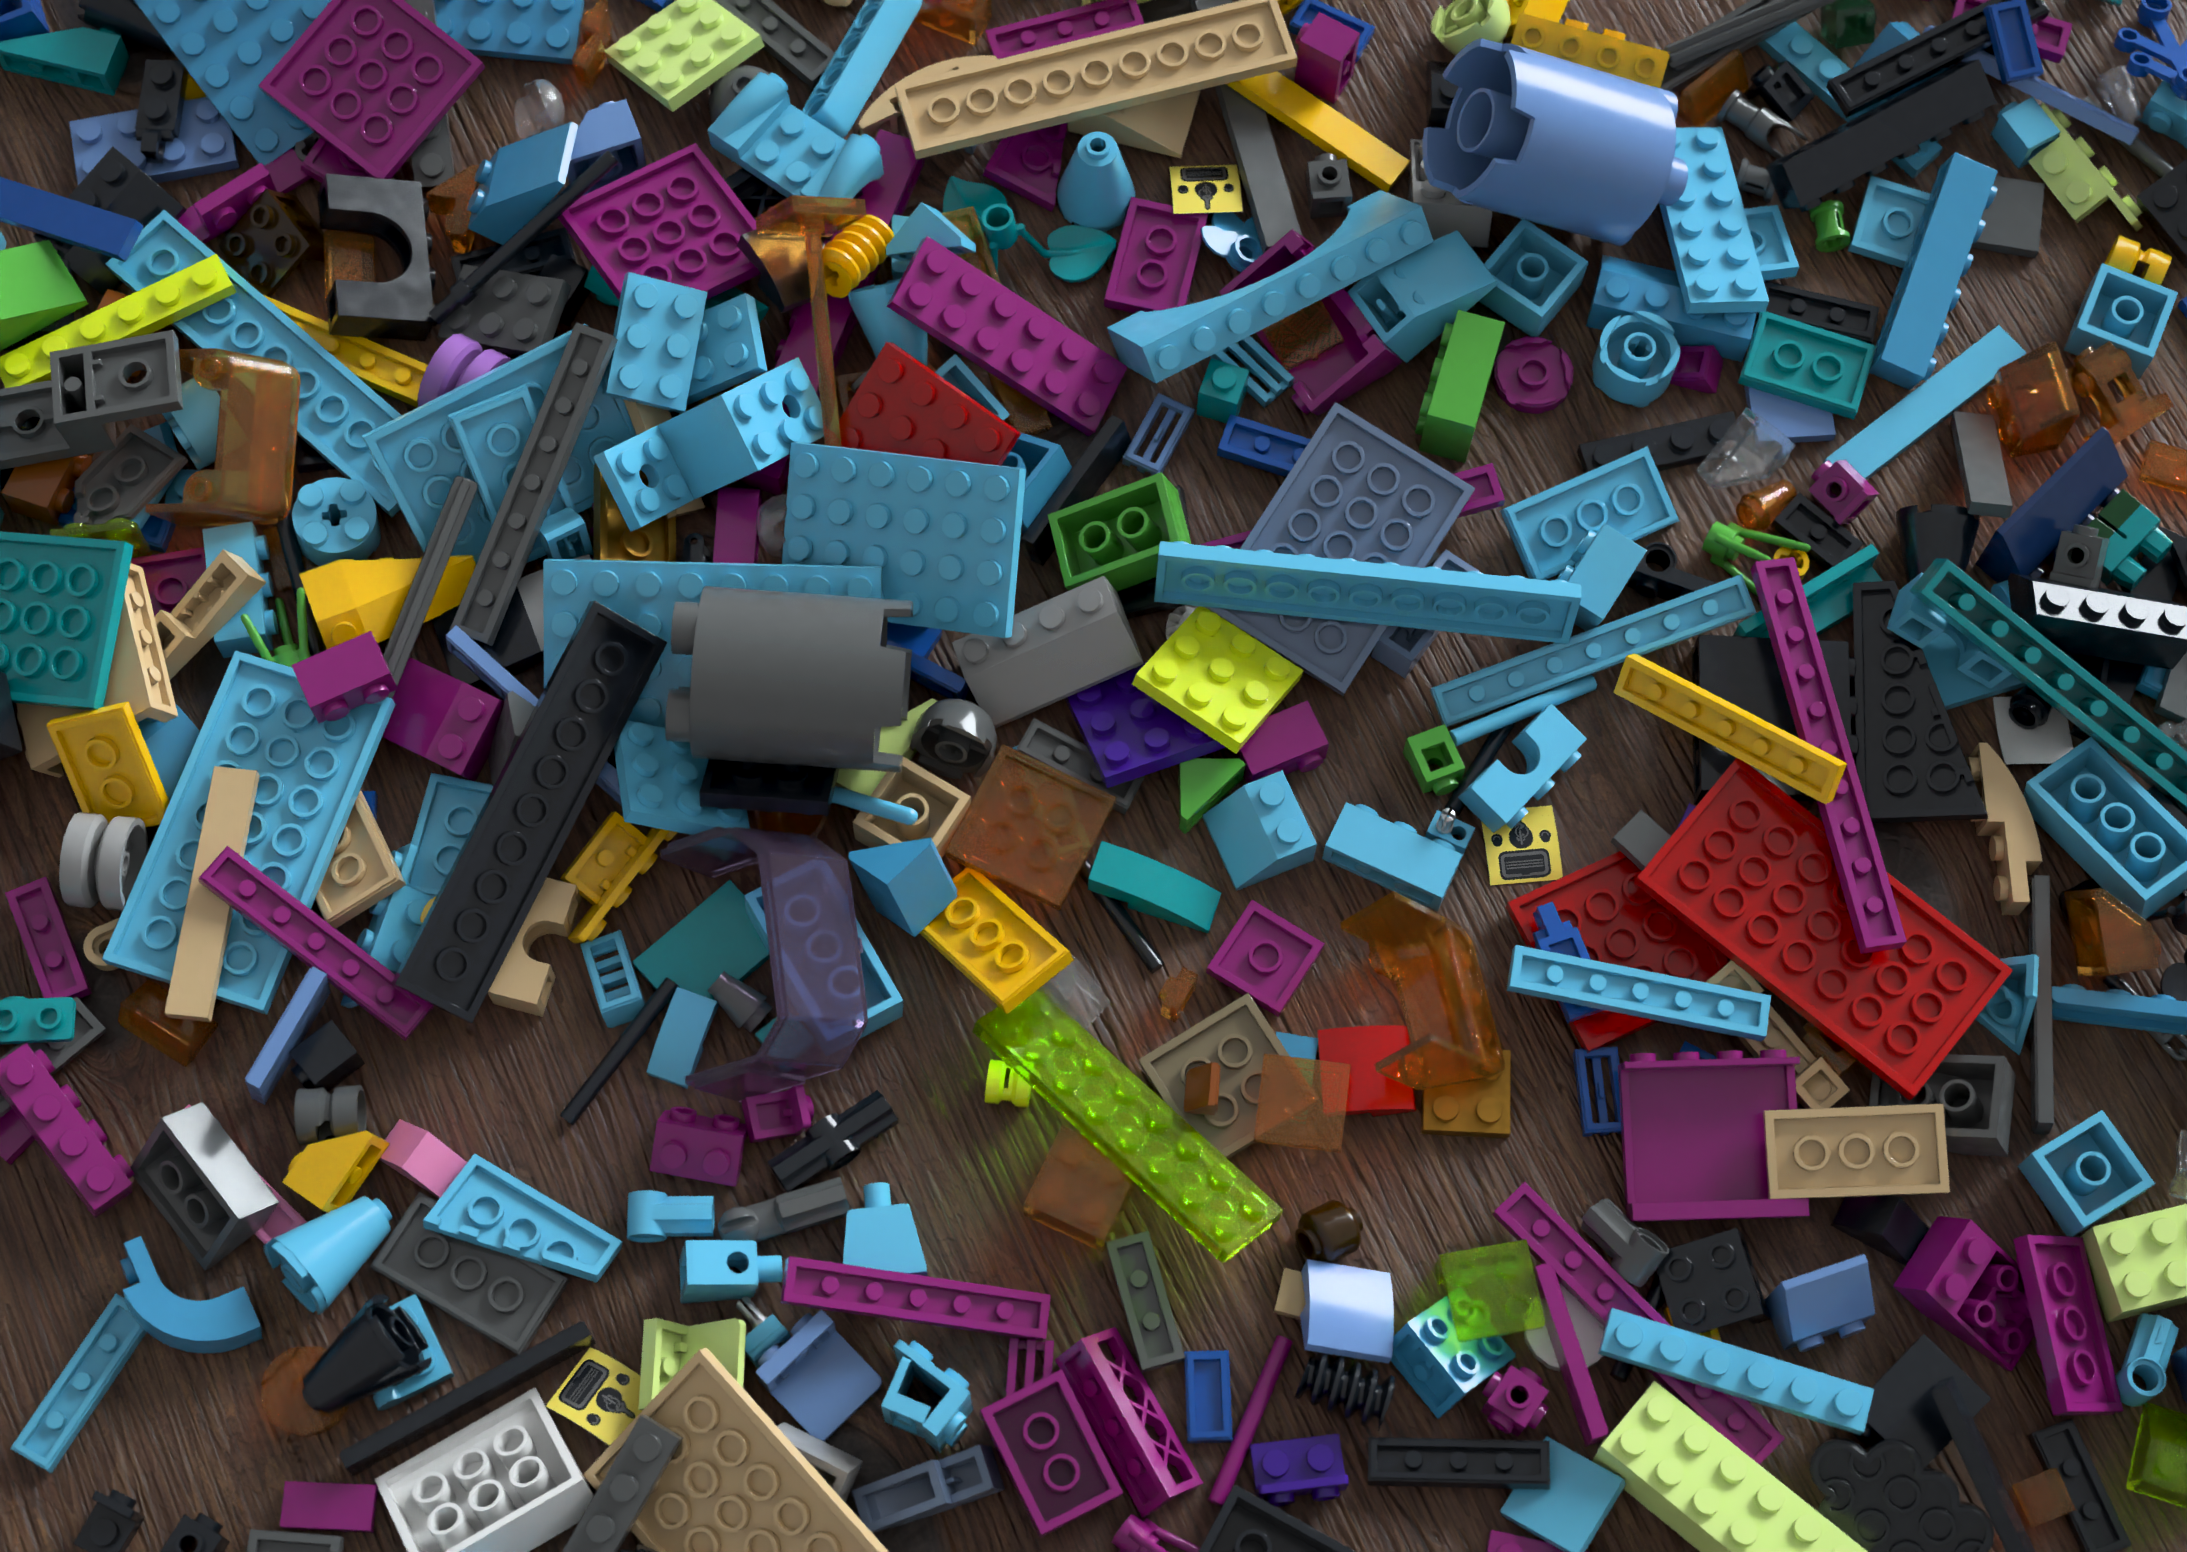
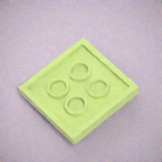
M676 0L659 13L651 16L645 23L628 35L621 37L604 52L611 65L670 111L674 112L762 49L764 43L759 33L714 0Z

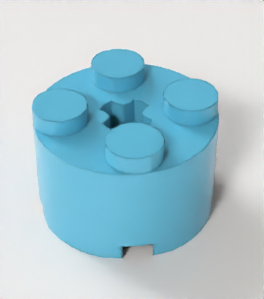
M1634 311L1633 315L1623 317L1619 315L1613 318L1605 326L1594 355L1592 370L1595 386L1613 400L1638 408L1645 407L1651 401L1660 397L1668 388L1680 357V345H1678L1674 336L1675 331L1672 326L1662 317L1646 311Z
M205 372L182 384L183 410L162 413L198 471L248 442Z
M330 477L304 485L299 490L298 497L293 506L292 521L299 548L307 559L318 566H322L338 559L366 560L373 551H376L381 538L376 506L372 496L360 481Z

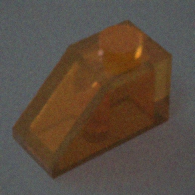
M923 0L922 6L913 21L976 46L992 17V0Z

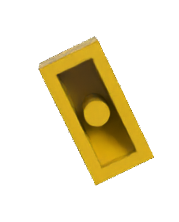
M362 1131L309 1144L303 1152H300L293 1158L288 1167V1174L282 1182L319 1209L328 1213L350 1203L390 1143L368 1131Z

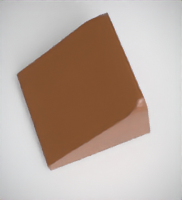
M1211 1062L1188 1070L1184 1097V1111L1186 1113L1215 1115L1218 1112L1220 1065L1218 1063Z

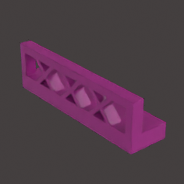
M1116 1327L1080 1339L1055 1359L1142 1517L1154 1513L1173 1498L1195 1490L1203 1484ZM1107 1343L1115 1357V1364L1105 1358L1099 1345ZM1123 1383L1133 1389L1137 1397V1403L1128 1399L1123 1390ZM1145 1423L1154 1427L1159 1436V1442L1149 1437L1145 1429ZM1167 1463L1177 1468L1184 1482L1176 1485L1167 1469Z

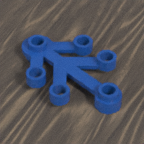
M2141 0L2137 9L2138 21L2141 25L2152 28L2159 44L2141 36L2138 31L2132 28H2121L2118 30L2114 46L2121 52L2132 53L2126 65V70L2129 74L2135 77H2145L2148 74L2154 75L2170 83L2172 91L2180 99L2187 101V40L2179 46L2167 23L2172 3L2170 0ZM2152 57L2169 64L2172 68L2154 61Z

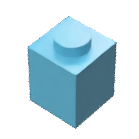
M2031 97L2020 104L2012 102L2005 106L1997 115L1998 121L1991 135L2015 166L2020 169L2029 164L2028 161L2057 139L2060 131L2036 100Z

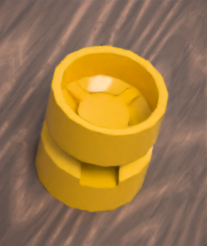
M2118 235L2104 264L2132 274L2136 263L2139 262L2145 265L2140 278L2161 285L2170 265L2172 255L2152 247L2143 251L2139 242Z

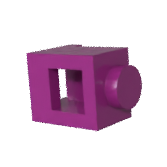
M1829 460L1824 462L1812 474L1811 478L1815 483L1808 489L1835 517L1834 520L1839 525L1852 523L1879 495L1847 460H1838L1833 464ZM1835 482L1839 483L1842 488L1839 497L1831 491V486Z

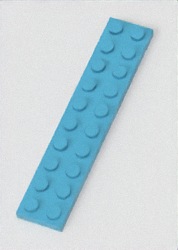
M163 210L142 229L126 262L111 258L106 263V266L133 292H137L215 253L168 212ZM219 257L237 293L171 325L347 479L360 481L370 493L374 502L389 516L393 517L400 510V507L362 435L402 415Z
M1160 541L1154 602L1568 644L1582 598V584L1568 583L1559 579L1548 581L1528 579L1519 575L1498 576L1483 574L1479 571L1459 572L1442 570L1437 567L1400 566L1392 562L1381 564L1361 562L1352 558L1331 559L1315 557L1311 554L1292 555L1274 553L1264 549L1253 551L1233 549L1225 545L1213 547L1189 544L1184 541Z

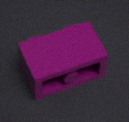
M1319 12L1311 24L1305 23L1301 27L1296 37L1295 44L1299 48L1296 53L1297 65L1294 83L1334 104L1353 77L1360 33Z
M371 631L292 665L309 707L319 723L326 720H339L345 717L350 710L365 703H378L387 698L390 692L398 689Z
M1307 700L1269 716L1238 753L1232 752L1234 758H1240L1246 764L1244 778L1248 784L1281 770L1287 775L1299 769L1301 772H1308L1317 768L1323 763V759L1326 758L1329 742Z

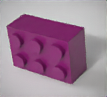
M1062 1369L980 1410L979 1416L1039 1538L1119 1498L1123 1494Z

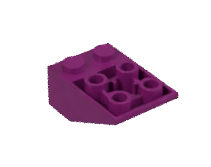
M1937 1216L1893 1287L1926 1317L2006 1371L2012 1372L2035 1335L2031 1315L2026 1306L2027 1298L2021 1271L2017 1263L1971 1219Z

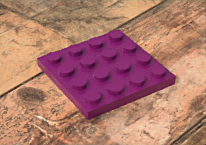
M331 0L258 86L261 91L372 178L391 179L484 70L485 65L480 59L404 0Z
M696 143L581 196L558 217L619 301L624 275L628 272L706 291V300L761 274L737 247L742 234L761 227Z

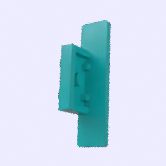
M21 996L5 997L3 1000H0V1044L72 1041L75 1030L76 1001L72 997L33 999Z

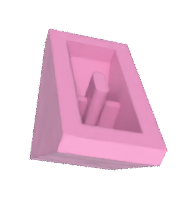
M399 1119L386 1137L385 1141L390 1144L379 1159L439 1199L467 1164L464 1159L429 1131Z

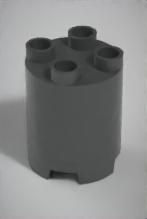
M705 586L703 588L700 602L676 601L672 617L671 651L672 654L693 656L690 687L670 689L668 693L665 721L666 741L689 742L692 757L700 759L901 773L903 755L878 751L881 727L901 726V721L907 720L912 650L888 645L887 627L888 617H913V601Z

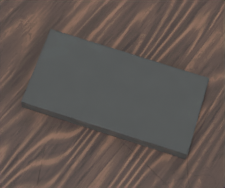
M419 1192L370 1265V1268L513 1354L519 1355L526 1351L569 1283L568 1278L551 1268L423 1228V1219L437 1202Z

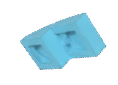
M679 987L676 988L659 1031L646 1071L647 1075L686 1089L688 1088L704 1050L702 1044L718 1009V1002L716 1000Z

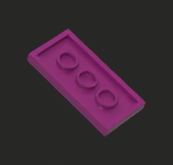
M2024 1235L2013 1239L2017 1254L2016 1262L2021 1271L2027 1298L2026 1306L2031 1315L2037 1342L2036 1350L2041 1359L2047 1386L2046 1394L2051 1403L2053 1415H2112L2123 1412L2083 1237Z

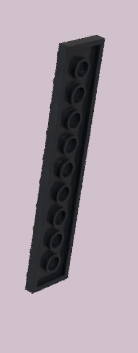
M596 601L589 602L391 984L467 1023L473 1022L667 644L665 640Z

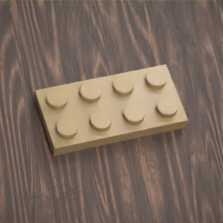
M1944 1104L1763 1111L1769 1199L1950 1193Z

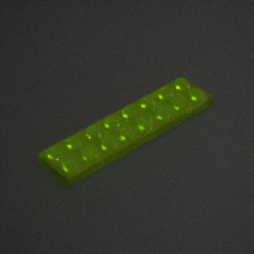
M1040 988L1010 1013L1006 1014L998 1006L975 1022L972 1032L1222 1264L1279 1221L1284 1210Z

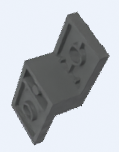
M169 330L50 352L51 380L0 389V470L117 449L115 422L183 410L179 345L175 332ZM139 370L147 371L142 381L135 384L127 383L132 373ZM32 417L40 418L35 428L28 431L21 430L22 425L27 419Z

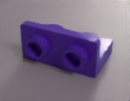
M1339 1434L1250 1444L1249 1451L1255 1494L1258 1498L1267 1500L1269 1504L1275 1507L1295 1503V1496L1312 1494L1313 1501L1337 1499L1340 1497L1339 1491L1346 1490L1349 1485L1348 1475L1344 1471Z

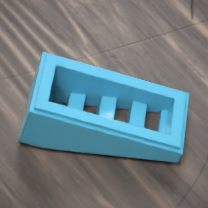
M621 930L596 938L591 942L587 941L580 944L599 1009L607 1027L613 1028L632 1021L645 1005V1001ZM616 950L619 952V955L595 962L594 958ZM622 966H623V968H624V969H622V970H619V971H616V972H613V973H610V974H607V975H605V976L600 977V974H602V973L608 972V971H610V970H613V969H616V968H619V967H622ZM628 982V986L610 991L608 993L605 992V990Z

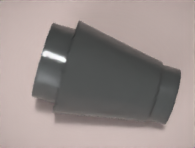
M725 971L707 990L713 995V998L737 1028L743 1027L749 1033L755 1029L773 1008L765 1001L767 996L728 975Z

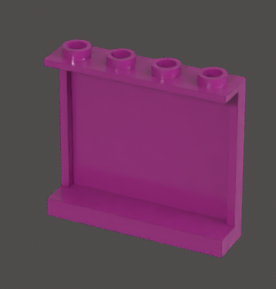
M1785 1049L1761 1050L1760 1058H1743V1051L1716 1052L1717 1059L1701 1060L1699 1052L1673 1053V1060L1656 1061V1053L1629 1054L1630 1062H1623L1618 1065L1626 1216L1632 1222L1801 1218L1810 1216L1809 1198H1768L1763 1111L1797 1109L1795 1065L1800 1064V1057H1787Z

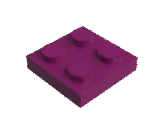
M1251 900L1208 965L1206 973L1243 996L1249 993L1257 1005L1279 1017L1322 952L1325 943L1254 900Z

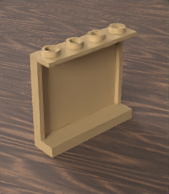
M130 563L103 707L128 701L137 723L147 717L166 723L178 717L143 567ZM16 703L18 710L17 719L21 725L26 746L25 755L31 770L58 778L64 776L61 760L46 724L51 719L88 710Z

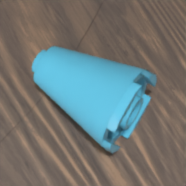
M1097 131L1086 134L1079 141L1059 181L1057 200L1061 213L1071 224L1073 221L1087 228L1108 231L1120 226L1125 221L1131 197H1135V188L1116 141L1109 134Z
M901 278L879 285L873 284L851 290L848 295L849 303L875 357L877 358L886 342H893L928 367V333L887 307Z
M362 1196L272 1238L263 1245L264 1253L273 1269L281 1264V1271L286 1277L282 1282L293 1296L312 1313L317 1310L319 1315L332 1304L391 1231L388 1221L392 1219V1215L380 1199L370 1200L368 1197Z

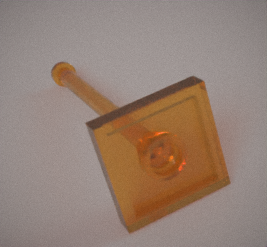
M791 195L755 218L757 234L805 236L825 445L842 447L821 237H830L867 215L865 199Z

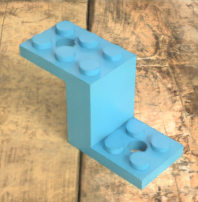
M799 357L603 451L593 456L630 532L701 496L790 454L791 442L812 443L832 433L834 429ZM782 401L787 405L790 417L784 412ZM640 470L643 471L648 478V487L644 485V483L641 481L639 474Z

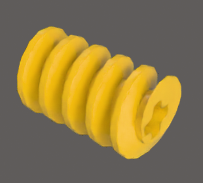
M860 215L854 218L849 225L845 226L840 233L834 236L832 241L828 242L813 257L812 271L818 285L827 294L836 298H843L849 295L851 290L859 285L860 281L866 279L869 273L877 268L878 264L885 261L887 258L886 246L894 237L893 231L884 221L875 216Z

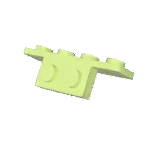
M2043 102L2040 107L2059 129L2060 136L2028 161L2029 164L2077 223L2110 198L2136 231L2140 230L2143 226L2137 217L2143 212L2129 195L2123 199L2118 196L2113 189L2119 184L2105 165L2100 169L2094 166L2089 160L2095 154L2082 136L2073 140L2066 131L2072 125L2066 116L2056 108L2050 111Z

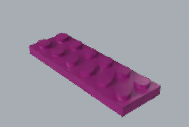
M928 236L921 240L887 304V307L1087 436L1095 433L1127 369L1126 365Z

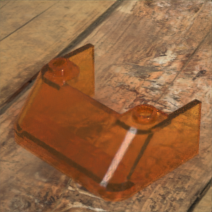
M217 348L179 349L180 369L194 375L196 382L201 387L211 391L221 390L215 470H200L193 473L185 483L182 503L146 504L145 512L179 526L232 525L251 521L254 525L276 524L282 521L288 515L292 503L301 384L299 372L292 365L272 358Z
M1395 891L1340 922L1341 930L1368 943L1370 950L1368 958L1374 971L1396 982L1411 1042L1408 1046L1375 1063L1376 1072L1416 1090H1425L1489 1079L1504 1070L1505 1060L1475 948L1470 936L1463 927Z

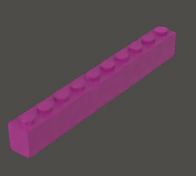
M879 129L875 141L881 149L880 154L884 174L880 179L871 181L862 188L863 195L847 206L839 224L834 228L835 231L831 240L825 239L824 245L832 241L834 236L860 215L875 216L884 221L892 230V216L903 215L925 164V158H915L909 138ZM878 264L877 268L870 272L866 279L860 281L859 285L854 289L873 285L881 264ZM827 295L806 303L802 307L794 308L789 324L791 332L787 340L781 339L775 353V362H777L775 368L799 357L821 403L858 320L849 303L848 295L843 298ZM782 401L783 410L790 417L789 409ZM790 454L736 482L754 488H761L763 491L782 496L788 482Z

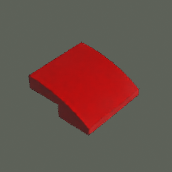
M1378 1025L1317 1030L1323 1114L1327 1118L1371 1113L1375 1117L1416 1112L1410 1031L1408 1026Z

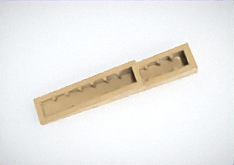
M223 549L171 613L160 610L156 614L155 621L170 680L267 583L242 557Z

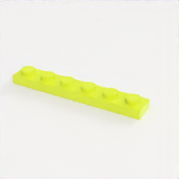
M214 254L0 356L1 380L5 388L51 380L50 352L151 334L237 292L218 255Z

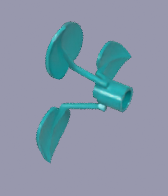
M954 176L949 178L943 198V216L949 221L967 223L971 241L977 240L984 232L986 233L990 248V277L997 282L998 250L1008 249L1013 246L1018 236H1022L1043 258H1051L1049 267L1052 274L1066 282H1081L1093 277L1103 267L1116 248V240L1107 233L1090 227L1070 225L1058 228L1050 233L1047 239L1049 250H1047L1026 231L1023 223L1016 224L1012 209L1008 206L1003 193L997 188L983 183L965 181Z

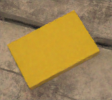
M128 701L54 718L46 724L82 812L102 814L108 823L114 817L126 816L141 818L146 827L160 825L170 801Z

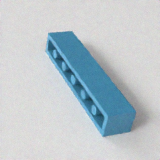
M1956 152L1940 166L1909 251L1908 259L1904 265L1876 343L1877 347L1869 373L1908 390H1911L1922 380L1927 381L1936 365V359L1932 357L1935 347L1942 343L1949 328V324L1945 323L1947 313L1954 309L1961 294V290L1957 288L1959 279L1966 275L1973 260V255L1969 254L1972 243L1977 242L1985 226V221L1981 220L1984 209L1989 208L1997 193V187L1993 186L1997 170Z

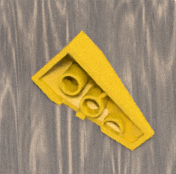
M473 555L450 556L424 622L460 605L476 566ZM390 557L379 558V560L338 559L299 573L326 648L330 649L369 631L372 632L377 643L389 639L422 557L409 559H394Z

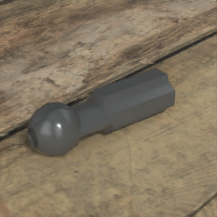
M841 1177L777 1195L775 1198L749 1206L732 1207L719 1220L718 1230L721 1240H752L760 1242L846 1217L847 1211L850 1208Z

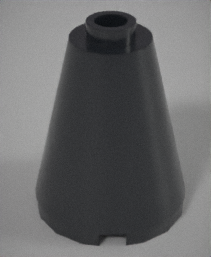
M80 0L79 7L85 10V13L78 14V19L85 22V24L98 29H108L121 37L173 54L133 0Z
M1931 504V510L1917 513L1918 505L1900 508L1896 512V524L1907 584L1921 572L1924 573L1936 558L1949 559L1962 571L1966 572L1980 525V515L1968 514L1966 507L1944 504Z
M375 1294L361 1307L303 1378L304 1389H302V1395L313 1410H322L326 1413L335 1412L421 1374L429 1368L432 1358L424 1360L422 1351L429 1347L417 1324L400 1305L392 1310L384 1304L389 1297L383 1294Z

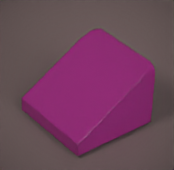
M1680 346V357L1670 384L1705 393H1716L1723 359L1715 346Z

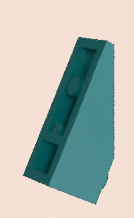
M80 27L0 41V64L3 70L112 96L116 93L130 58L121 36L108 29L94 30Z

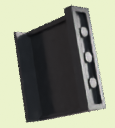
M1699 634L1692 648V683L1798 738L1770 638ZM1819 640L1853 759H1855L1858 751L1857 734H1851V720H1854L1856 716L1857 700L1855 695H1850V681L1852 682L1855 676V658L1849 657L1848 642ZM1693 735L1694 805H1698L1736 757ZM1753 767L1794 800L1817 801Z

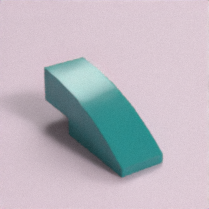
M1101 841L1088 878V890L1127 902L1129 909L1204 933H1209L1221 897V892L1177 869Z

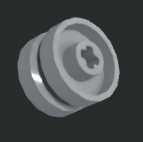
M84 812L74 814L63 838L59 866L60 891L63 901L68 906L91 908L101 901V904L107 910L123 911L149 851L148 833L145 823L141 818L117 816L108 823L102 814Z

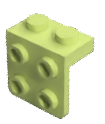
M660 1318L644 1320L638 1410H644L697 1351L703 1348H708L743 1388L746 1323L743 1320L732 1318L686 1326Z

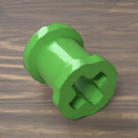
M1829 200L1809 210L1810 219L1815 223L1817 238L1815 239V247L1818 251L1835 252L1850 244L1851 236L1845 230L1842 218L1844 214L1842 202Z

